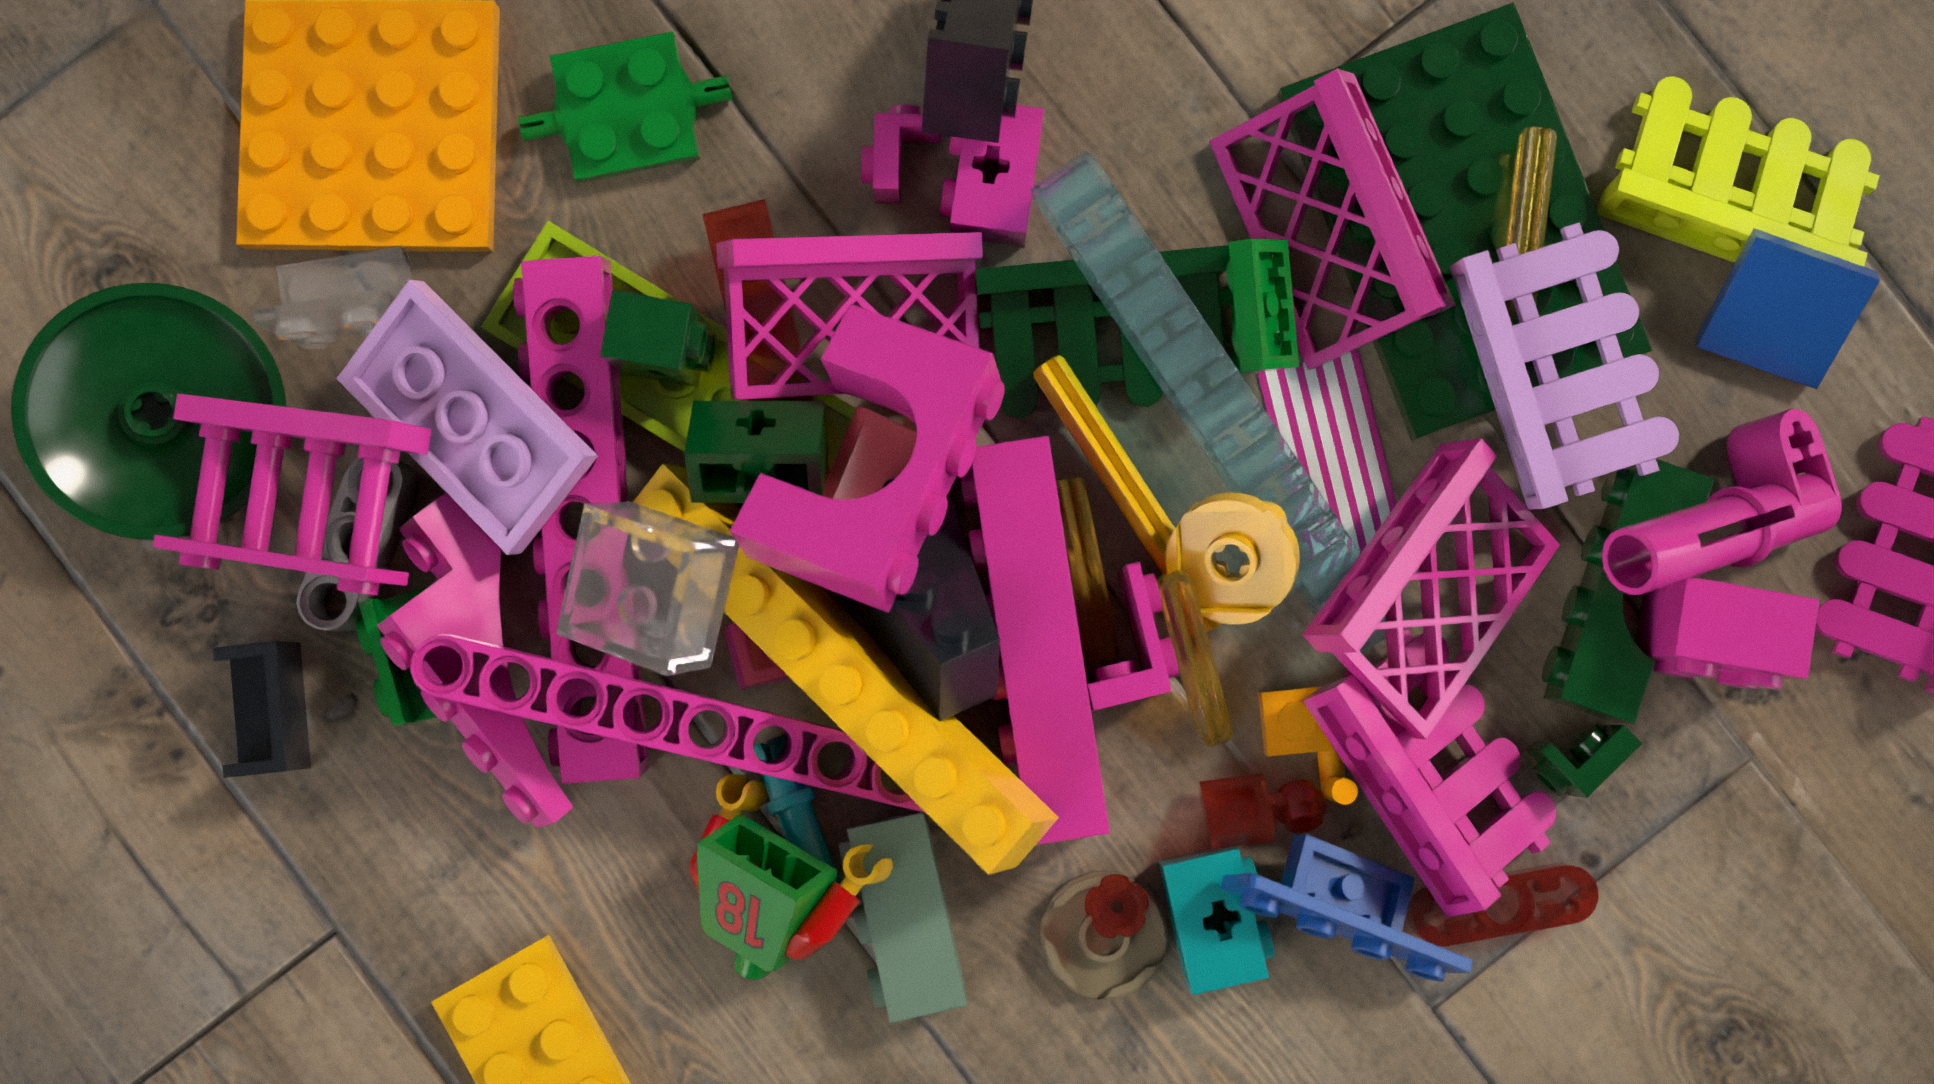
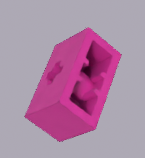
M1017 105L1015 118H1002L998 143L950 137L949 155L960 156L957 179L945 178L940 216L951 217V233L982 232V241L1025 247L1042 131L1043 108ZM987 161L999 163V173L995 178V184L983 183L982 172L986 168Z

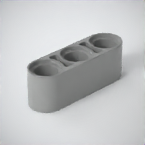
M354 459L345 472L327 518L321 559L348 563L349 551L347 544L353 532L364 459ZM399 460L398 464L391 463L394 485L389 495L386 496L376 568L389 569L402 536L399 528L408 521L418 495L419 482L417 474L410 465L402 460ZM306 572L296 601L298 613L304 622L314 629L337 632L356 630L357 619L363 618L359 603L372 598L377 599L383 583L379 585L378 595L344 591L347 600L346 608L342 615L333 620L325 611L324 601L328 592L337 586L339 577Z

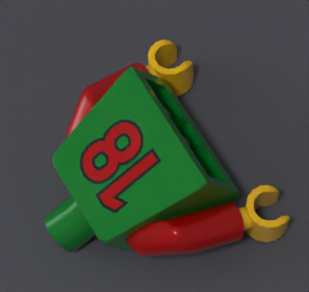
M729 774L721 778L717 784L716 797L722 809L719 815L712 813L690 860L689 869L699 894L700 921L705 934L735 952L734 969L740 976L756 980L768 976L770 972L777 971L791 959L804 960L831 941L861 900L856 895L863 885L885 881L892 871L893 862L891 858L881 859L873 867L871 874L868 875L863 868V859L871 850L873 844L853 847L845 854L843 859L845 878L840 884L835 881L837 869L740 814L741 811L754 812L759 810L767 799V790L764 782L751 780L744 786L746 775Z

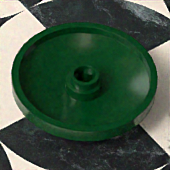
M145 282L113 286L76 300L49 320L35 336L19 364L14 380L11 397L13 433L23 463L33 480L47 497L73 518L102 532L123 538L154 540L155 535L182 538L190 536L205 438L199 437L201 424L173 419L177 393L287 407L282 378L273 356L257 332L242 317L219 301L188 288L164 283ZM241 431L239 443L232 442L220 523L231 518L248 504L257 449L256 444H251L252 432Z

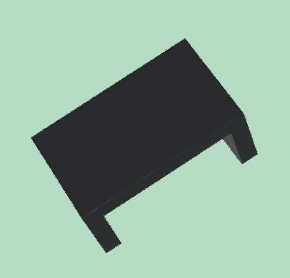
M270 641L212 648L213 661H230L238 763L222 765L223 778L311 768L300 642Z

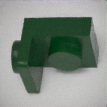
M1595 724L1584 731L1571 744L1568 751L1573 757L1570 760L1549 741H1535L1526 751L1537 762L1532 771L1553 793L1562 796L1567 792L1570 796L1588 798L1643 743L1625 725H1605L1601 729Z

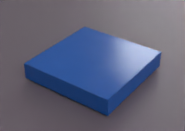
M1754 228L1695 337L1696 346L1817 389L1880 282V278L1875 270Z

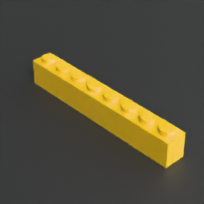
M662 464L624 514L988 875L1017 867L1059 817L954 715L939 721L868 632L819 585L747 558L730 533V529L741 511L734 503H691L686 468Z

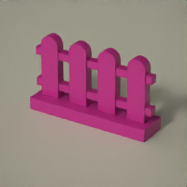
M1922 416L1918 419L1916 426L1898 423L1892 425L1880 435L1878 450L1885 460L1901 467L1894 485L1886 482H1874L1859 492L1856 499L1858 512L1862 517L1879 524L1872 544L1861 540L1851 541L1843 545L1836 552L1834 558L1836 570L1844 578L1857 582L1850 603L1833 599L1819 605L1815 630L1821 636L1835 641L1831 652L1833 654L1850 658L1854 648L1899 664L1900 668L1896 677L1910 682H1916L1920 672L1929 675L1923 690L1934 694V566L1891 551L1898 531L1934 543V499L1913 492L1919 473L1934 477V420ZM1876 589L1921 605L1922 608L1915 626L1869 610Z
M1408 628L1403 630L1406 666L1425 665L1424 633L1413 637ZM1442 637L1443 663H1446L1449 657V648ZM1387 657L1374 667L1376 669L1388 668ZM1349 670L1345 673L1347 677L1320 687L1304 699V704L1447 918L1486 910L1502 896L1498 888L1509 880L1502 868L1524 849L1528 848L1530 853L1533 854L1541 852L1551 843L1544 832L1555 822V805L1552 799L1543 792L1536 791L1519 796L1508 778L1520 766V753L1515 744L1506 738L1483 742L1473 727V724L1482 717L1485 709L1484 699L1475 687L1465 684L1427 739H1414ZM1426 673L1406 674L1407 694L1419 685L1428 699ZM1383 676L1389 682V677ZM1455 739L1466 755V758L1441 778L1429 759ZM1491 793L1502 811L1477 832L1466 813Z

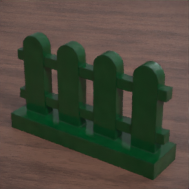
M1229 245L975 269L976 294H990L991 311L979 312L980 328L993 327L996 366L1001 381L1004 383V396L1001 403L1003 411L1008 416L1019 419L1029 416L1035 410L1038 403L1037 388H1040V386L1034 379L1033 374L1035 363L1031 323L1055 321L1058 355L1066 360L1095 406L1100 400V382L1123 380L1126 397L1138 406L1147 407L1155 404L1163 394V376L1186 374L1187 388L1194 397L1205 401L1218 398L1226 387V370L1238 369L1236 353L1224 354L1220 308L1221 305L1233 304L1232 292L1230 289L1219 290L1218 273L1226 272L1227 263L1230 260ZM1178 276L1179 294L1156 296L1155 278ZM1115 282V300L1093 302L1091 284ZM1052 288L1054 305L1029 307L1028 290ZM1180 309L1184 358L1161 360L1157 312ZM1118 315L1122 364L1098 366L1094 317Z

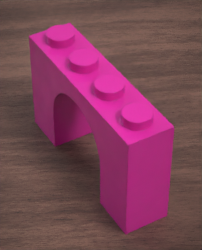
M850 304L821 361L836 390L894 410L907 417L917 426L916 444L910 461L901 474L883 489L865 497L847 500L823 497L760 473L731 527L730 533L747 558L889 613L897 594L904 595L911 587L918 569L917 554L927 534L932 536L941 527L948 505L946 496L956 476L963 477L968 472L976 452L975 438L984 420H991L997 414L1004 396V383L1001 381L993 353Z

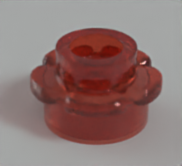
M1122 874L1107 875L1101 879L1098 887L1094 886L1089 889L1085 897V912L1091 915V926L1101 936L1111 939L1117 935L1130 937L1139 932L1145 923L1144 911L1149 907L1147 893L1140 884L1130 883L1127 876ZM1115 900H1119L1123 904V909L1118 913L1113 912L1110 908L1111 903Z

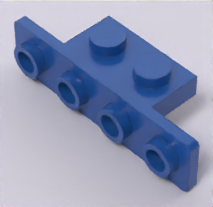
M1308 834L1293 835L1281 884L1253 873L1223 876L1220 889L1241 897L1239 903L1241 908L1267 917H1278L1279 912L1297 919L1295 926L1297 930L1315 937L1334 939L1335 934L1352 940L1351 950L1369 958L1388 961L1391 955L1407 962L1405 971L1414 976L1443 982L1445 973H1470L1472 959L1402 932L1415 880L1414 877Z

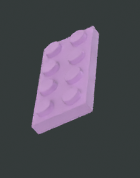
M408 280L336 378L374 418L393 420L431 429L428 454H409L507 555L521 554L598 457L424 281Z

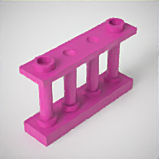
M177 393L173 419L201 424L199 437L205 438L190 538L155 535L153 548L180 552L179 564L219 570L222 558L339 577L337 590L378 595L380 583L407 586L408 572L376 568L375 565L391 463H399L400 452L427 455L431 429L386 419ZM241 431L252 432L251 444H256L257 449L241 546L217 543L232 442L239 443ZM293 438L305 439L303 450L309 451L310 456L294 555L268 551L284 449L291 450ZM346 445L359 446L357 458L364 459L348 563L321 559L337 456L344 457Z

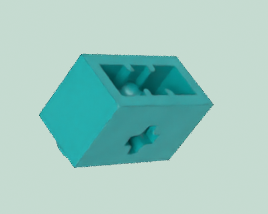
M1228 844L1158 860L1157 863L1183 976L1190 993L1196 995L1269 978L1265 960L1275 958V950L1267 921L1265 919L1256 921L1254 913L1239 906L1241 897L1220 889L1224 875L1257 874L1252 857L1241 858L1239 848ZM1219 901L1228 911H1233L1234 916L1224 919L1225 931L1217 932L1209 923L1203 922V918L1209 917L1213 913L1211 902Z

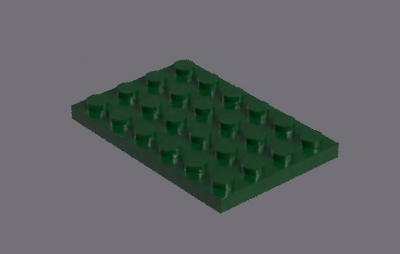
M1514 2L1281 87L1277 93L1279 102L1282 103L1314 86V80L1335 69L1344 70L1355 75L1456 304L1434 316H1427L1373 341L1411 441L1496 410L1450 266L1462 258L1487 250L1492 264L1500 262L1496 250L1516 243L1519 255L1562 242L1563 238L1560 229L1579 222L1583 235L1598 230L1605 231ZM1316 104L1296 113L1290 127L1295 143L1316 150L1324 128V122ZM1331 141L1327 154L1339 158ZM1300 153L1305 169L1308 172L1313 157ZM1327 162L1323 163L1314 187L1318 200L1341 208L1350 185L1344 168ZM1356 199L1352 212L1364 216ZM1322 210L1329 231L1332 234L1338 215ZM1349 220L1338 248L1339 256L1367 266L1376 242L1370 227ZM1382 257L1377 270L1390 274ZM1617 260L1610 267L1596 272L1603 297L1618 292L1630 295ZM1344 267L1356 296L1363 274ZM1374 278L1362 313L1385 321L1406 311L1395 285ZM1576 279L1532 293L1539 317L1583 303ZM1512 299L1505 301L1512 326L1520 324ZM1639 316L1633 327L1616 334L1623 358L1633 355H1645L1653 351ZM1596 341L1551 354L1559 379L1603 365ZM1532 361L1526 362L1525 366L1532 388L1539 386L1540 384Z

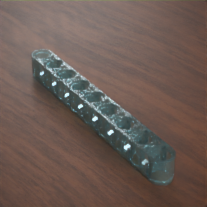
M1083 151L1030 188L1036 205L1230 492L1248 494L1262 501L1274 502L1285 512L1287 523L1297 538L1300 553L1299 570L1294 586L1316 616L1361 552L1104 170L1087 151ZM1374 630L1359 652L1364 654L1385 639L1386 630Z

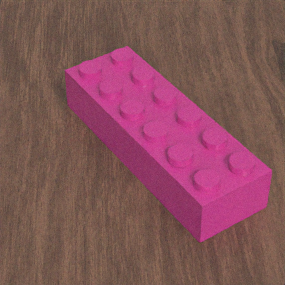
M1049 436L976 447L973 462L968 472L963 477H960L964 509H977L980 529L969 531L971 555L976 572L987 571L990 594L985 595L1000 638L997 696L993 697V700L1006 699L1010 724L997 725L1003 764L1005 766L1016 764L1018 778L1059 817L1036 845L1110 834Z

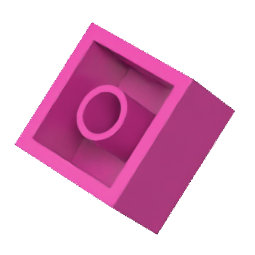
M1691 577L1643 594L1636 644L1648 657L1655 661L1653 669L1655 673L1683 678H1693V676L1716 678V672H1718L1717 684L1746 689L1762 687L1781 690L1783 679H1808L1820 599Z

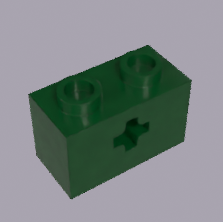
M612 290L600 357L625 375L698 387L701 371L709 373L712 369L716 350V335L708 333L709 324L691 303Z
M693 401L684 451L691 503H745L760 473L824 497L828 458L825 402Z

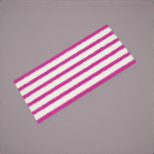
M1358 350L1351 351L1310 370L1307 369L1305 362L1299 363L1297 368L1257 373L1309 586L1342 579L1396 506Z

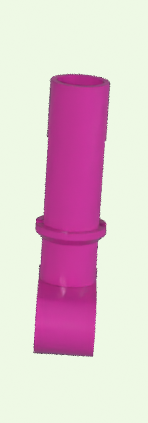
M1789 409L1733 428L1727 440V454L1737 487L1723 488L1712 494L1705 503L1630 525L1611 533L1604 543L1602 552L1603 567L1609 580L1618 590L1629 595H1641L1727 565L1732 567L1753 566L1764 560L1771 550L1832 529L1840 519L1842 510L1841 496L1821 434L1813 419L1800 409ZM1740 521L1743 531L1703 544L1700 543L1697 534Z

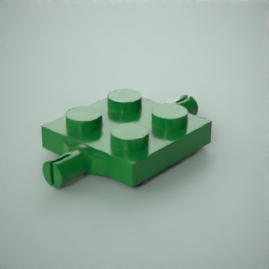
M672 31L550 55L556 87L554 110L525 116L519 115L518 123L522 127L520 133L524 142L560 134L569 150L574 179L578 183L701 159L694 129L697 107L733 101L728 75L691 83V80L682 68L676 36Z

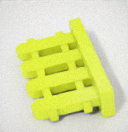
M1674 76L1663 78L1650 92V95L1641 92L1637 96L1632 113L1643 116L1634 148L1633 151L1624 148L1618 155L1615 168L1621 171L1601 194L1597 207L1599 216L1733 263L1736 262L1752 230L1755 228L1857 265L1865 266L1868 253L1858 250L1861 246L1864 232L1854 229L1853 226L1862 193L1870 195L1876 190L1880 175L1868 172L1871 154L1864 143L1856 139H1845L1838 143L1828 153L1827 157L1808 151L1811 143V132L1804 122L1796 118L1783 119L1769 132L1768 136L1749 130L1752 119L1749 106L1743 100L1735 97L1722 99L1710 111L1709 115L1689 109L1692 101L1690 86L1683 79ZM1682 131L1702 137L1692 172L1673 165ZM1742 151L1761 158L1752 192L1733 186ZM1802 172L1820 178L1811 213L1793 207Z

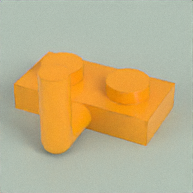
M1320 687L1258 692L1264 756L1317 752L1320 787L1323 796L1339 804L1346 805L1352 803L1358 795V788L1352 780L1345 778L1344 762L1303 702L1304 699Z

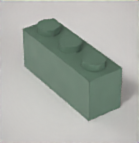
M912 811L851 825L847 829L849 841L839 843L842 865L845 854L851 848L867 844H873L871 850L863 859V868L868 875L871 874L873 867L881 859L891 858L893 862L892 871L885 881L863 885L860 889L863 904L857 905L853 911L861 945L872 942L878 968L867 970L875 1008L886 1006L889 1021L894 1023L967 1006V993L926 813Z

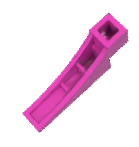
M446 492L399 528V531L406 538L403 540L402 545L408 557L423 572L430 570L438 580L376 625L384 634V637L380 639L384 651L402 670H406L409 667L411 669V658L420 644L426 639L439 634H452L504 647L499 605L501 548ZM437 646L428 652L425 658V670L432 680L448 684L460 677L463 671V661L461 655L455 649L449 646ZM507 662L500 664L491 674L492 688L502 698L516 699ZM421 691L423 700L429 709L444 722L450 719L466 740L462 742V748L470 761L483 773H488L491 770L506 790L502 794V799L519 821L524 824H528L531 821L535 828L554 824L573 808V805L547 769L523 717L435 697Z

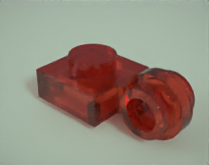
M1263 773L1200 781L1199 796L1210 850L1275 841L1274 819L1276 818L1279 822L1285 824V828L1290 832H1309L1315 830L1323 823V815L1327 811L1324 793L1317 789L1315 784L1309 780L1302 779L1287 782L1279 788L1278 794L1270 795L1267 793Z

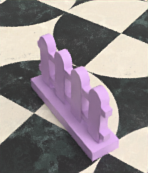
M1580 222L1560 229L1563 238L1562 242L1519 255L1516 243L1496 250L1500 262L1492 264L1487 250L1462 258L1450 266L1528 510L1545 509L1569 501L1564 488L1572 485L1575 496L1593 492L1595 488L1591 478L1632 465H1636L1639 476L1659 471L1656 458L1672 452L1679 441V431L1670 419L1653 417L1643 420L1636 399L1637 395L1650 391L1657 384L1659 379L1657 364L1653 359L1645 355H1633L1623 358L1616 337L1617 333L1630 329L1637 322L1639 316L1638 304L1633 297L1626 293L1618 292L1603 297L1596 272L1610 267L1616 261L1619 254L1618 242L1613 235L1606 231L1598 230L1583 235ZM1576 279L1583 303L1539 317L1532 293ZM1511 299L1520 324L1513 326L1505 301ZM1596 341L1603 365L1559 379L1551 354ZM1530 361L1533 363L1540 384L1533 388L1525 363ZM1616 403L1623 427L1586 439H1578L1571 416ZM1549 423L1553 425L1560 446L1554 449L1551 447L1545 425Z

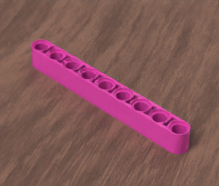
M439 634L426 639L416 648L411 658V674L414 682L422 691L435 697L926 813L902 788L886 790L880 779L882 769L840 728L452 634ZM449 646L461 655L463 671L456 681L448 684L438 683L427 675L425 658L432 648ZM516 662L528 671L531 679L530 687L523 696L516 699H505L498 696L493 690L491 674L500 664ZM573 678H582L589 681L596 691V700L592 708L580 715H571L564 712L557 702V692L560 686ZM639 694H648L655 697L660 706V716L657 722L651 728L645 730L632 729L628 727L623 719V709L627 701ZM704 710L718 712L724 722L721 737L710 745H698L692 742L688 733L691 719L698 712ZM767 726L781 727L787 738L783 753L773 760L757 758L753 749V741L756 734ZM832 741H842L849 753L846 767L835 775L822 774L817 765V757L821 748Z

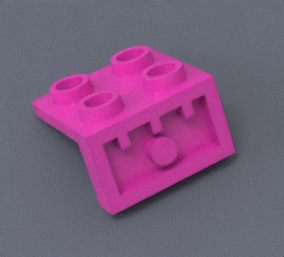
M1139 562L1127 564L1117 573L1142 671L1137 672L1134 659L1093 669L1094 682L1087 684L1092 711L1171 692L1169 678L1179 676L1177 659L1171 639L1169 637L1159 639L1153 615L1163 611L1156 578L1153 573L1143 575Z

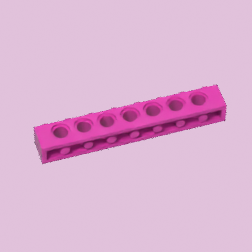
M601 256L521 261L522 278H515L513 283L516 313L518 317H526L527 343H520L518 348L521 378L524 382L530 381L531 389L598 455L543 525L542 536L534 538V566L538 575H545L547 600L540 601L538 606L540 635L542 639H550L552 659L642 680L630 519L624 514L629 508L619 371L600 357L613 290L611 262ZM572 309L580 321L578 335L570 343L559 345L551 334L552 320L559 312ZM575 373L583 381L585 394L582 402L577 407L566 410L557 401L556 386L561 378ZM576 502L584 503L594 514V528L584 539L572 535L565 523L568 509ZM578 567H586L592 570L598 577L600 584L599 593L592 602L579 600L571 590L570 579ZM581 632L594 633L603 642L605 652L603 660L599 665H588L578 658L575 651V642ZM573 678L560 686L557 692V702L564 712L571 715H580V704L583 698L587 696L596 697V691L589 681L582 678ZM643 694L632 697L627 701L623 709L624 722L628 727L635 730L646 729ZM558 725L557 728L549 730V760L552 767H560L561 784L640 778L649 769L646 746Z

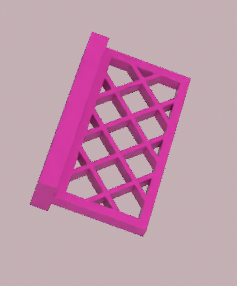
M1335 69L1314 80L1315 85L1209 141L1252 239L1288 240L1289 256L1292 248L1322 258L1310 293L1292 286L1297 346L1308 370L1317 368L1427 316H1434L1456 305L1358 81L1353 73L1340 69ZM1313 104H1316L1324 122V128L1316 150L1286 140L1295 114ZM1279 123L1275 136L1263 132V130ZM1252 136L1272 143L1260 178L1241 172L1231 150V147ZM1331 141L1339 158L1327 154ZM1283 147L1313 157L1300 193L1271 183ZM1324 162L1344 168L1350 185L1341 208L1311 197ZM1246 182L1257 186L1253 198ZM1268 190L1297 200L1285 235L1266 229L1260 217V211ZM1356 199L1364 216L1352 212ZM1308 205L1338 215L1326 250L1296 240ZM1349 220L1370 227L1376 241L1367 266L1336 255ZM1382 257L1390 274L1377 270ZM1333 263L1363 274L1351 308L1321 297ZM1374 278L1395 285L1406 311L1385 321L1362 313ZM1296 297L1307 301L1303 313ZM1317 305L1347 316L1339 341L1320 351L1309 330ZM1358 321L1372 326L1353 335Z
M982 232L732 239L716 243L718 269H723L731 400L847 394L836 390L832 381L821 382L802 363L824 338L828 342L831 341L835 333L832 328L842 318L850 304L878 313L861 297V294L877 276H888L906 294L887 317L899 320L914 302L937 324L932 330L933 333L941 336L946 333L953 340L979 348L975 259L983 258ZM957 273L958 301L944 316L922 292L937 274ZM903 275L922 276L912 285ZM842 277L862 278L852 288ZM815 278L828 279L845 296L824 322L799 299ZM782 279H801L792 290H789L780 281ZM764 280L783 298L781 303L762 324H759L743 308L742 281ZM790 307L795 309L816 329L795 356L769 333ZM958 317L960 331L953 325ZM744 324L754 333L746 343ZM762 340L787 365L769 385L748 386L746 358ZM794 372L806 381V383L785 384Z
M1482 438L1439 445L1302 634L1318 652H1332L1414 739L1428 738L1560 546L1556 539L1490 467L1497 455ZM1477 485L1488 495L1490 523L1471 524L1470 495ZM1517 528L1533 545V548L1520 566L1511 567L1508 529ZM1490 530L1493 568L1474 569L1472 531ZM1444 532H1454L1457 570L1437 571L1436 543ZM1493 575L1495 603L1487 614H1477L1475 576ZM1457 577L1460 616L1440 617L1438 579ZM1409 580H1420L1422 619L1403 620L1401 592ZM1460 623L1462 650L1454 662L1443 663L1441 625ZM1423 626L1425 665L1406 666L1403 628ZM1385 629L1388 668L1376 669L1359 651L1374 630ZM1426 673L1428 699L1419 712L1408 703L1406 674ZM1383 676H1388L1389 682Z

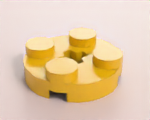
M1229 492L1206 497L1187 509L1168 540L1165 563L1172 587L1180 597L1184 594L1189 602L1199 607L1197 613L1217 623L1239 625L1260 620L1285 599L1298 574L1300 553L1295 533L1287 523L1286 514L1280 506L1274 502L1262 501L1248 494ZM1227 544L1238 546L1239 550L1246 553L1249 561L1243 562L1239 573L1229 572L1228 563L1217 561L1215 554L1224 551Z

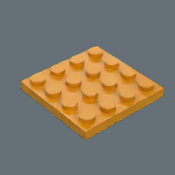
M245 0L236 245L245 250L493 252L500 8L494 0Z

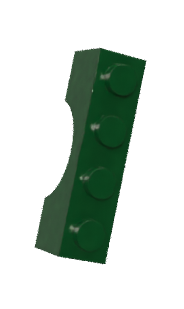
M1658 459L1656 461L1659 471L1639 476L1636 465L1607 474L1601 491V500L1607 502L1600 526L1594 525L1585 539L1581 559L1587 562V566L1580 586L1574 585L1571 588L1562 609V621L1568 624L1560 647L1553 646L1542 670V681L1548 683L1543 698L1614 723H1636L1655 662L1637 646L1627 629L1623 615L1624 592L1618 590L1609 580L1603 567L1602 552L1604 543L1609 535L1618 529L1705 503L1709 499L1715 480L1714 478Z

